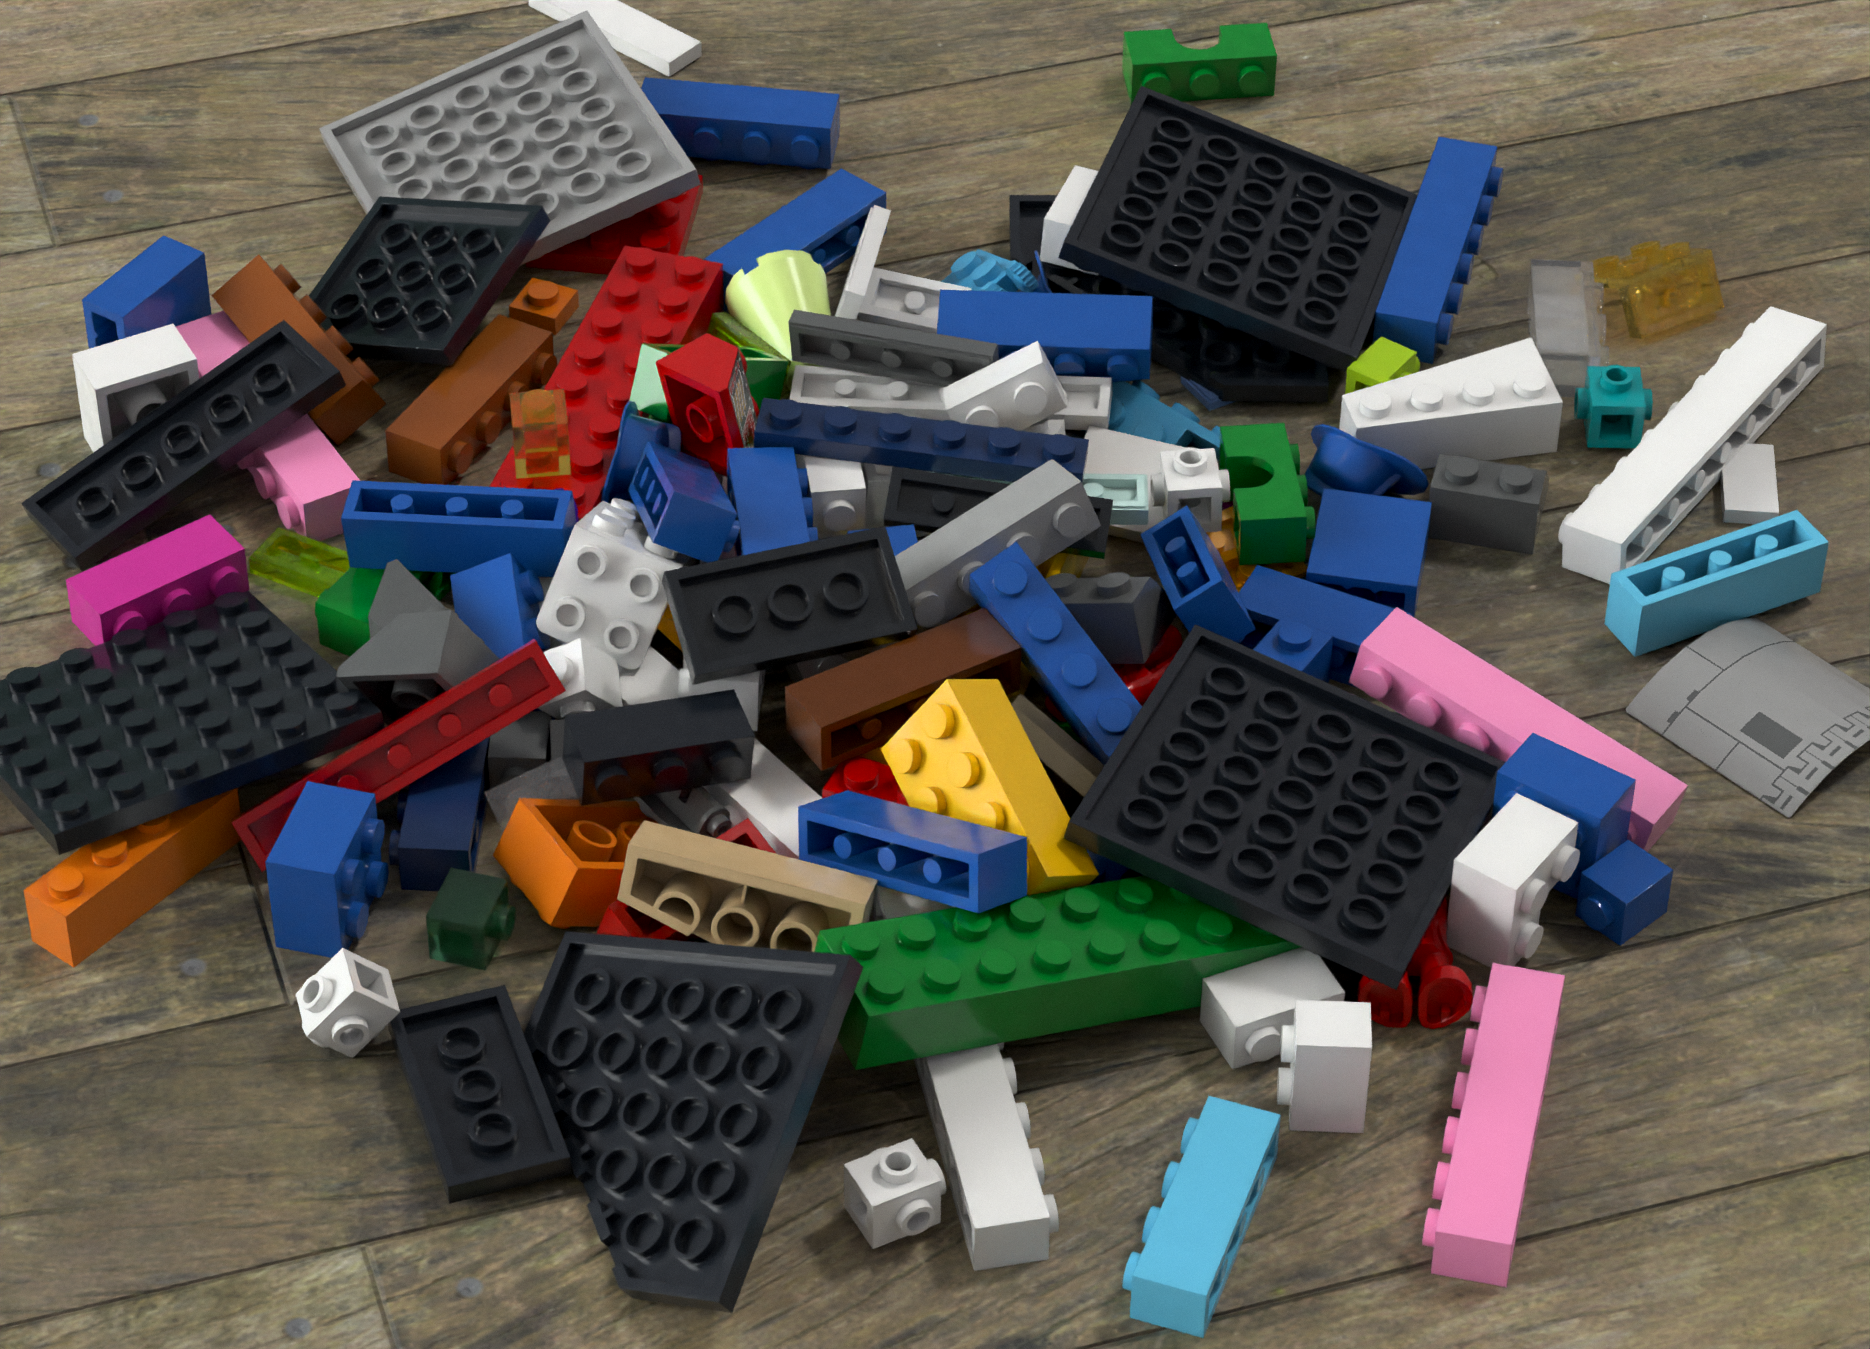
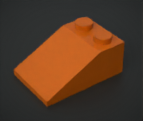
M519 798L493 856L510 876L511 882L525 894L538 910V914L544 922L560 929H567L570 926L598 927L608 905L615 902L618 898L628 843L644 820L654 823L658 822L644 815L640 810V804L636 801H608L581 806L580 801L575 799Z

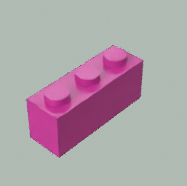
M210 514L66 579L72 622L95 646L110 641L115 634L124 630L139 629L143 631L149 626L163 622V619L173 612L182 610L193 611L213 604L223 594L250 590L245 548Z

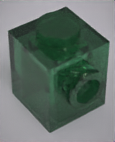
M455 868L450 869L426 915L430 959L487 970L501 940L508 941L515 926L516 908L509 905L507 879Z

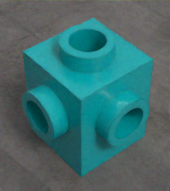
M1621 365L1587 366L1585 386L1576 387L1574 395L1575 419H1583L1587 448H1636L1640 444L1644 420H1651L1653 407L1652 390L1643 388L1640 367H1624Z

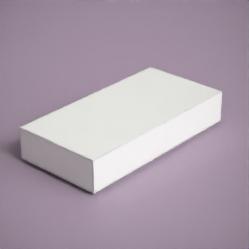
M1729 442L1731 447L1735 444V442ZM1746 443L1722 469L1720 488L1723 522L1757 524L1779 516L1774 445Z

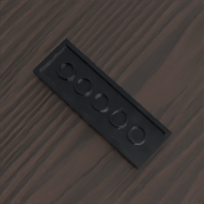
M282 320L21 504L28 517L83 572L346 386L340 371L286 321Z

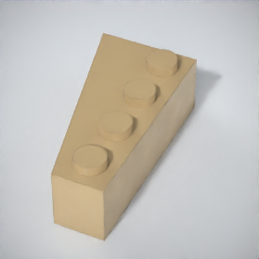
M644 820L628 843L617 900L687 936L693 933L712 944L814 952L820 930L869 922L878 880Z

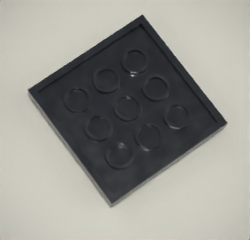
M380 196L312 290L309 297L327 316V319L320 324L325 331L333 325L353 347V350L346 355L347 357L452 365L501 292L510 282L529 251L533 248L549 224L550 219L542 205Z

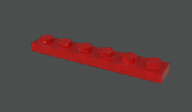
M534 638L232 818L231 823L259 869L263 872L266 870L265 861L307 781L375 794L377 804L566 690Z

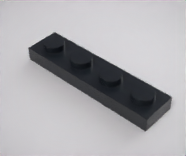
M892 467L884 514V526L914 524L915 531L933 533L1010 484ZM1088 496L1101 527L1065 548L1060 553L1104 559L1113 500Z

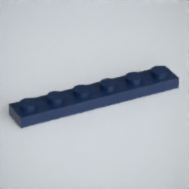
M763 398L754 430V448L794 447V453L799 455L1008 482L1019 480L1053 459L1083 484L1089 439L1073 438L1063 434L1050 435L1026 432L1008 427H987L964 424L954 420L941 421L910 417L899 413L886 414L855 410L845 406L832 407L808 404L790 399Z

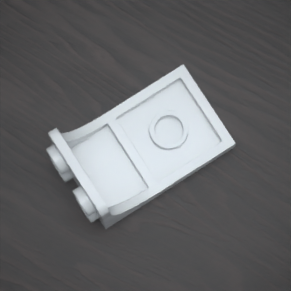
M613 498L611 504L602 501L574 525L536 620L537 628L542 633L566 643L581 638L616 659L618 665L631 670L636 669L643 663L668 605L662 584L664 571L693 566L697 563L698 559L653 543L635 504L618 498Z

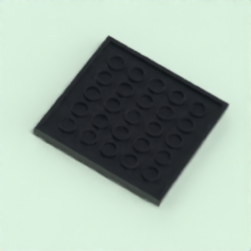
M1140 86L1063 242L1058 258L1074 264L1083 271L1095 272L1118 281L1131 290L1143 291L1168 301L1181 310L1193 311L1216 320L1229 329L1241 330L1266 340L1277 348L1289 349L1314 359L1327 368L1347 372V368L1354 361H1357L1417 194Z
M249 591L230 592L219 596L213 604L193 611L182 610L167 615L163 622L149 626L143 631L128 629L118 632L108 642L91 648L68 650L61 654L58 660L36 668H18L11 671L5 679L0 680V790L51 847L61 855L365 740L385 728L382 711L358 689H348L336 677L337 671Z
M1195 624L1069 820L1063 839L1132 869L1147 878L1156 880L1189 895L1202 903L1211 905L1244 920L1259 929L1266 930L1299 945L1314 954L1321 955L1354 970L1369 979L1397 990L1451 887L1454 859L1479 834L1493 808L1497 771L1506 762Z

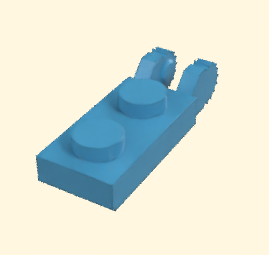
M980 249L968 252L958 258L951 267L952 272L941 281L968 287L972 291L1016 292L1021 290L1023 292H1032L1039 286L1035 276L1020 262L1010 261Z

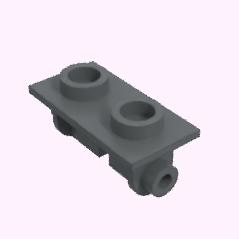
M703 786L693 788L689 798H687V795L691 788L633 797L640 804V810L644 815L662 825L713 838L732 828L730 812Z

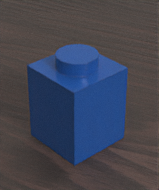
M1628 839L1581 873L1575 915L1585 921L1589 927L1601 932L1621 946L1667 912L1673 869Z

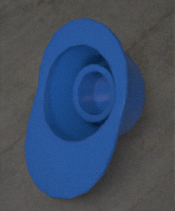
M628 401L622 413L618 443L606 477L601 502L605 501L611 504L613 498L625 501L632 500L628 488L647 441L650 440L681 452L683 437L681 429L674 424L640 417L636 403Z
M1320 424L1314 426L1311 431V437L1317 450L1305 472L1307 488L1321 497L1324 488L1380 496L1386 491L1402 495H1418L1424 493L1429 485L1427 476L1423 471L1401 455L1356 439L1333 426Z

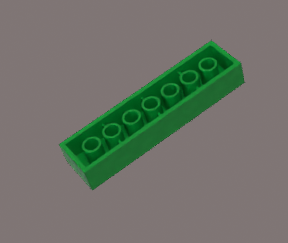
M1139 876L1027 895L981 913L956 907L820 930L814 952L851 955L863 966L837 1036L854 1069L858 1070L1200 1007L1203 978L1288 952L1301 946L1266 930L1259 929L1244 920L1211 905L1202 903L1156 880Z

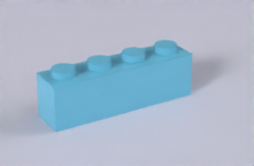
M1798 510L1611 573L1604 624L1636 657L1713 630L1727 622L1744 619L1819 593L1829 541Z
M1208 1096L1199 1119L1192 1117L1188 1119L1180 1148L1181 1154L1184 1155L1180 1163L1170 1162L1162 1185L1161 1196L1165 1198L1161 1208L1156 1206L1150 1208L1142 1235V1242L1145 1243L1142 1253L1133 1251L1125 1268L1122 1286L1123 1289L1131 1291L1130 1318L1204 1338L1277 1159L1280 1114Z

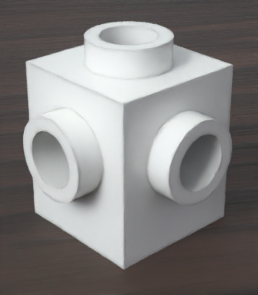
M1189 447L1175 451H1160V473L1150 475L1152 506H1162L1163 517L1166 519L1187 505L1205 532L1221 531L1222 502L1230 501V480L1228 470H1219L1215 448L1198 449Z
M344 948L315 975L309 977L302 988L296 993L302 1018V1028L306 1037L322 1048L330 1047L351 1058L361 1051L373 1038L377 1037L385 1026L400 1013L389 970Z
M912 1138L887 1148H879L869 1155L844 1164V1207L872 1249L908 1235L920 1234L927 1228L941 1223V1195L946 1193L944 1175L938 1163L933 1158L927 1160Z

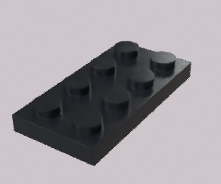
M885 526L664 571L662 584L692 685L898 642L916 635L918 629Z
M505 985L399 1009L400 1013L388 1023V1030L449 1204L571 1174V1159Z

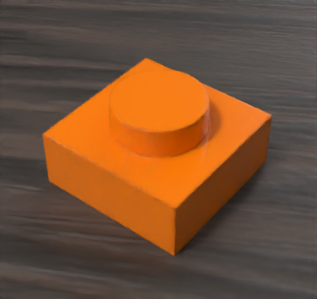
M532 277L509 305V317L557 335L579 307L578 290Z

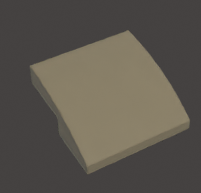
M1021 693L1010 697L1009 701L1041 763L1083 799L1104 765Z

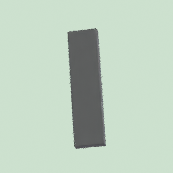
M794 310L788 321L792 361L947 387L999 360L998 344L800 310Z

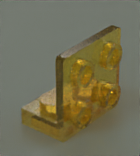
M1658 240L1643 242L1630 247L1631 255L1619 259V256L1613 255L1595 259L1588 263L1590 270L1573 276L1575 286L1619 289L1630 338L1642 339L1725 308L1712 250L1690 248L1689 242H1677L1661 247Z

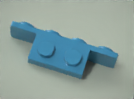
M1134 380L1132 384L1126 381L1112 383V401L1108 430L1187 447L1190 444L1198 449L1215 448L1216 458L1219 461V426H1214L1210 431L1200 425V419L1185 406L1175 402L1172 407H1169L1160 402V396L1140 380ZM1080 430L1084 435H1086L1087 430Z

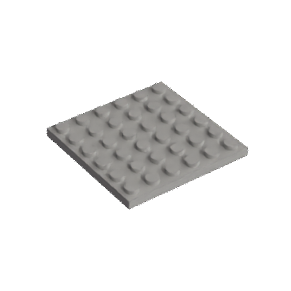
M587 10L319 128L324 144L366 215L380 196L542 205L550 222L521 265L539 259L544 254L573 241L583 239L591 233L622 219L630 218L636 213L669 198L677 197L681 193L701 184L696 168Z

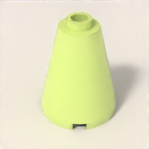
M782 250L757 258L759 266L746 275L743 269H740L726 288L725 303L732 318L757 349L788 361L784 384L791 391L795 365L820 366L792 361L788 321L793 311L800 310L830 316L831 312L826 274L821 264L814 262L812 256L804 251Z

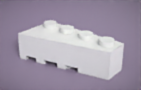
M1528 338L1342 395L1339 429L1356 439L1401 455L1420 469L1436 467L1439 454L1466 456L1476 460L1489 461L1557 452L1563 401L1532 338Z

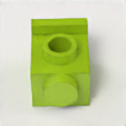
M1380 337L1357 358V361H1354L1347 368L1345 394L1419 372L1420 362L1416 356L1417 352L1384 337Z

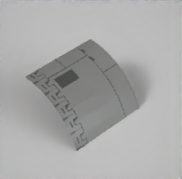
M1744 618L1727 622L1706 632L1665 664L1626 708L1627 713L1787 818H1790L1809 794L1835 767L1870 740V689L1757 618Z

